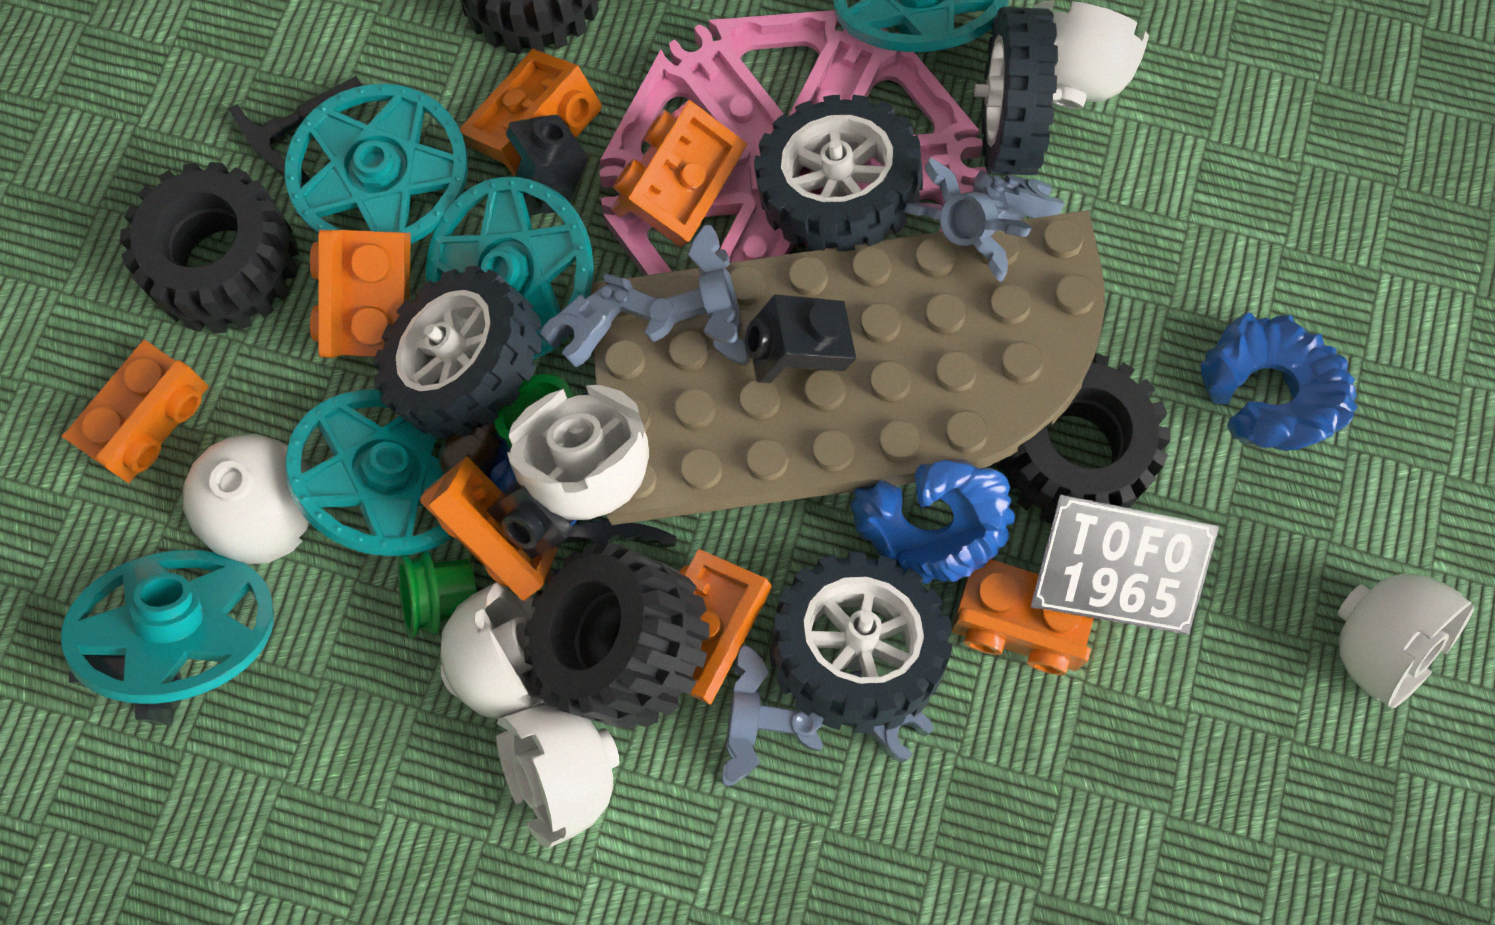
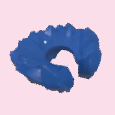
M1252 313L1242 314L1225 328L1217 346L1207 350L1205 361L1201 362L1200 365L1203 383L1211 402L1214 404H1229L1235 390L1247 380L1249 375L1259 369L1272 368L1283 372L1284 382L1289 386L1293 397L1292 401L1280 405L1250 401L1236 415L1229 419L1227 428L1232 439H1238L1242 444H1250L1266 449L1274 448L1282 451L1301 449L1305 446L1324 441L1326 438L1333 436L1334 432L1345 428L1353 419V412L1357 409V404L1354 402L1357 397L1355 385L1353 384L1355 379L1347 372L1348 362L1346 358L1342 355H1337L1336 348L1324 345L1322 334H1309L1305 328L1295 323L1292 315L1276 316L1269 320L1267 317L1256 319Z
M964 459L921 464L915 471L917 500L921 508L930 506L934 501L941 499L950 506L954 517L952 521L941 529L923 530L911 525L902 514L903 498L901 489L887 481L880 480L873 486L856 488L854 491L855 498L851 501L850 507L852 512H854L853 521L856 532L859 533L862 540L871 541L879 556L896 560L895 567H899L905 572L908 568L916 571L923 577L922 582L924 584L930 583L934 579L942 582H956L964 577H970L975 570L983 568L991 558L998 555L999 547H1005L1009 539V532L1006 526L1014 524L1015 514L1009 509L1011 498L1008 495L1010 486L1007 477L991 468H977Z

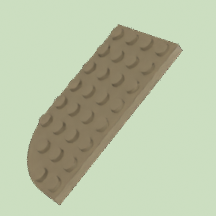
M1089 210L1019 220L1032 227L1027 237L1005 234L1004 231H995L991 238L1006 251L1008 261L1007 274L1002 282L995 278L988 267L989 260L974 245L958 246L950 242L943 231L882 240L869 247L867 243L855 245V250L838 252L837 247L827 248L825 251L814 250L733 262L726 267V270L731 275L739 305L741 329L738 338L744 341L749 323L774 294L845 301L857 358L845 371L786 367L772 383H758L752 359H750L747 365H740L727 359L714 349V339L705 335L703 331L709 321L707 313L676 322L666 336L655 342H652L645 333L650 321L626 312L618 313L611 322L612 326L594 348L596 385L620 390L637 404L648 439L649 459L641 486L628 502L607 514L611 525L853 492L856 488L873 486L880 480L887 481L895 486L916 483L914 478L915 471L921 464L964 459L977 468H985L1017 452L1019 445L1035 436L1049 423L1053 425L1068 408L1082 387L1083 380L1098 347L1105 310V287ZM699 268L625 278L630 280L634 290L657 299H666L700 288ZM605 282L592 283L590 295L607 284Z

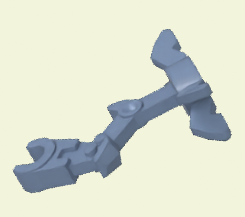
M929 158L925 171L932 182L941 187L942 195L946 202L944 205L907 203L903 212L913 215H926L940 220V226L948 240L958 246L974 245L989 260L988 267L995 278L1002 282L1008 270L1006 251L991 238L992 234L995 231H1004L1005 234L1027 237L1032 227L1019 220H1023L1025 216L1037 218L1057 215L1065 203L1061 199L1050 197L1049 194L1052 187L1043 181L1024 179L1011 175H1006L1004 180L998 176L991 178L982 170L974 178L973 192L961 193L955 174L935 159Z
M711 225L703 226L695 237L688 253L691 260L699 267L700 288L666 299H657L634 290L630 280L605 273L604 281L607 284L586 299L582 295L578 296L557 316L551 318L543 326L540 333L553 348H556L567 336L574 335L572 342L566 346L562 354L574 367H577L591 356L593 349L612 326L611 322L618 313L626 312L650 321L645 333L652 342L666 336L676 322L707 313L709 321L703 331L705 335L714 339V349L727 359L740 365H747L750 361L746 353L745 341L738 338L741 329L740 311L731 275L726 270V267L730 265L729 256L725 250H718L720 248L718 237Z
M742 646L734 663V673L739 675L740 678L732 688L726 749L731 760L727 761L723 766L722 783L727 787L744 779L760 763L752 745H755L757 730L794 734L799 743L807 749L820 751L823 748V743L816 730L824 726L822 724L824 718L814 712L807 716L801 711L760 705V692H756V690L768 675L769 670L761 657L750 646ZM851 671L848 673L862 677V671ZM921 712L915 717L912 714H908L902 724L910 725L924 737L934 729L930 719ZM884 725L875 726L871 735L892 759L903 763L912 756V753L899 742L898 730L900 726L886 730Z

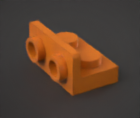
M532 49L459 129L464 142L469 148L504 163L515 177L521 157L506 136L510 122L555 114L562 118L576 138L600 112L602 104L578 65Z
M688 100L672 114L664 109L655 118L643 138L644 141L650 144L640 162L633 158L620 173L613 185V189L620 193L610 209L620 218L631 211L679 247L690 242L748 143L691 100Z
M319 230L318 242L312 244L310 251L311 275L313 279L318 280V305H314L311 311L310 334L313 342H318L319 357L334 358L341 355L375 357L377 350L383 349L385 341L381 337L388 324L394 325L400 316L397 310L407 299L410 301L411 233Z
M143 340L62 437L129 484L138 473L147 470L156 461L160 454L162 443L176 426L194 415L200 406L202 395L209 386L188 365L180 360L175 361L146 340Z
M465 457L427 488L422 494L420 501L437 518L441 527L450 536L458 539L485 566L489 575L497 583L508 586L522 601H525L543 587L558 549L553 547L536 558L531 559L522 548L514 545L505 536L498 522L486 511L503 492L468 457Z
M698 549L690 565L684 566L679 574L689 577L697 586L693 594L703 597L707 609L700 619L709 623V638L703 640L701 645V651L707 653L704 667H696L692 678L697 683L688 695L711 705L764 605L772 585L765 577Z
M990 559L983 568L975 570L970 577H966L952 624L953 633L965 636L963 643L966 646L991 655H1001L1003 649L1028 656L1027 664L1030 667L1059 676L1066 675L1067 669L1076 672L1088 662L1091 648L1086 645L1094 618L1031 607L1039 574Z

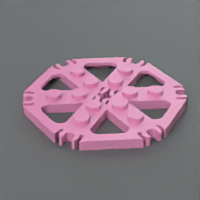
M834 10L708 20L709 30L700 24L694 27L695 42L700 47L695 52L684 51L675 39L669 43L671 62L665 58L661 49L601 157V169L599 170L602 187H613L620 173L633 158L639 162L644 155L641 150L645 142L643 140L644 135L655 118L660 114L665 103L675 97H686L748 143L705 217L738 214L720 250L723 249L727 252L729 263L790 254L794 244L783 238L780 228L775 231L767 221L765 210L761 206L754 170L755 155L760 156L758 145L764 133H772L774 130L773 123L784 113L741 61V57L751 50L807 46L814 49L819 57L789 116L796 112L795 107L806 101L810 100L812 105L824 102V96L839 94L840 100H852L853 95L868 97L872 88L877 83L885 80L894 81L902 86L930 120L934 128L932 134L918 135L923 172V191H919L920 200L930 199L938 202L940 205H944L946 202L943 198L941 187L934 184L925 171L929 158L935 159L955 174L961 193L973 192L974 178L981 170L987 173L986 167L969 168L962 163L963 159L980 157L983 144L982 139L977 138L979 129L915 52L884 50L856 39L845 29L843 31H836L840 23L835 16ZM871 157L868 161H866L863 164L868 166H883L873 157ZM804 166L798 175L803 176L815 171ZM856 182V184L860 187L861 190L865 189L867 186L871 184ZM824 187L810 191V193L820 196ZM618 196L601 198L606 226L642 275L672 272L648 239V232L652 226L631 211L621 218L610 211Z

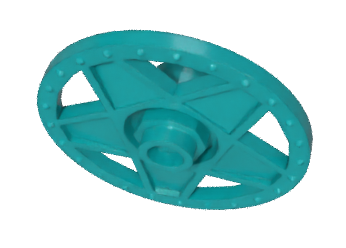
M833 0L838 22L856 39L886 50L930 52L959 46L982 36L993 28V22L995 17L997 18L998 9L1008 7L1009 0H861L848 8L846 0ZM986 10L980 17L954 29V17L956 14ZM895 26L899 29L900 34L880 29Z
M370 84L354 87L340 92L321 103L303 120L296 130L288 147L285 160V182L290 200L302 220L316 234L319 235V230H340L320 217L359 207L371 231L411 233L410 244L424 238L436 229L445 211L463 194L468 176L466 145L461 131L450 113L430 96L415 89L394 84ZM389 101L368 125L339 113L365 102ZM425 112L432 116L445 130L452 145L453 154L419 144ZM312 137H314L330 162L301 187V164L308 144ZM447 189L430 212L414 224L408 226L411 195Z
M498 177L471 187L461 194L445 211L442 219L437 224L429 245L426 261V283L430 280L433 283L440 281L441 274L449 270L456 269L463 273L468 266L480 267L484 272H487L488 269L496 272L533 306L532 310L539 316L541 328L536 330V333L542 338L540 354L534 355L533 360L555 349L540 335L543 326L561 312L550 282L576 261L574 290L568 305L580 295L585 299L589 297L594 273L592 247L580 216L573 206L557 191L530 179ZM523 192L545 201L562 218L565 225L533 230ZM487 198L481 234L451 236L467 212Z
M377 389L346 392L329 398L315 406L300 420L289 440L285 458V478L291 498L304 518L314 528L347 548L381 556L417 554L436 548L453 538L441 525L422 534L412 536L418 506H424L420 501L422 494L444 475L440 469L438 459L431 456L436 441L434 436L430 433H422L401 416L381 427L353 410L367 407L388 408L380 399L383 393ZM318 427L334 457L301 473L302 450L312 432ZM360 506L371 535L341 524L321 508Z
M174 550L143 556L108 571L86 587L76 598L62 624L61 645L63 654L75 678L91 691L104 697L138 704L167 703L191 698L225 684L245 670L258 657L269 640L274 624L272 597L265 581L254 569L243 562L220 556L215 552ZM200 568L213 572L188 582L183 576L169 573L166 569ZM124 584V606L88 617L98 602L117 587ZM249 591L254 595L258 606L256 624L253 631L227 615ZM83 655H125L123 681L113 679L94 669ZM188 659L221 662L201 674L171 682Z

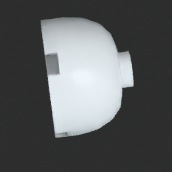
M1055 0L1043 1L1036 4L1034 8H1047L1052 11ZM1072 1L1069 13L1053 12V23H1056L1057 29L1054 45H1058V62L1055 66V75H1057V88L1062 89L1061 99L1053 100V104L1068 109L1081 110L1084 107L1085 101L1100 102L1119 94L1131 82L1142 60L1149 37L1148 33L1145 31L1136 37L1134 32L1137 22L1112 10L1087 3Z
M586 385L589 395H577L568 399L564 389L552 392L528 406L511 426L509 438L512 448L510 453L508 452V457L518 483L525 486L531 496L548 510L564 517V519H592L611 513L628 502L641 486L649 459L648 439L637 404L620 390L602 385Z
M259 434L234 435L211 445L192 464L183 485V511L196 537L216 554L247 565L270 563L293 552L302 542L299 537L307 530L309 522L296 507L287 487L285 458L288 446L286 444ZM301 458V473H304L311 468Z
M1415 574L1390 576L1380 581L1371 590L1361 584L1348 595L1338 611V616L1346 621L1339 636L1341 661L1350 678L1367 694L1377 701H1382L1391 708H1396L1432 673L1428 666L1434 661L1440 651L1444 654L1448 653L1467 625L1474 610V605L1452 587L1428 576Z
M494 583L480 590L457 606L442 631L440 654L442 663L441 677L449 692L478 714L494 719L527 708L547 704L541 698L542 690L534 688L528 675L533 665L525 663L523 649L529 645V636L524 635L526 620H532L535 607L531 606L534 597L531 595L525 601H522L511 591L507 590L509 589L508 586H503L499 583Z
M548 704L527 708L498 718L497 724L508 730L496 735L501 766L515 804H520L524 799L537 816L536 819L525 823L535 839L542 846L550 848L575 837L591 827L609 804L613 790V773L611 768L619 765L618 750L608 730L605 728L596 730L590 719L559 711L558 707Z

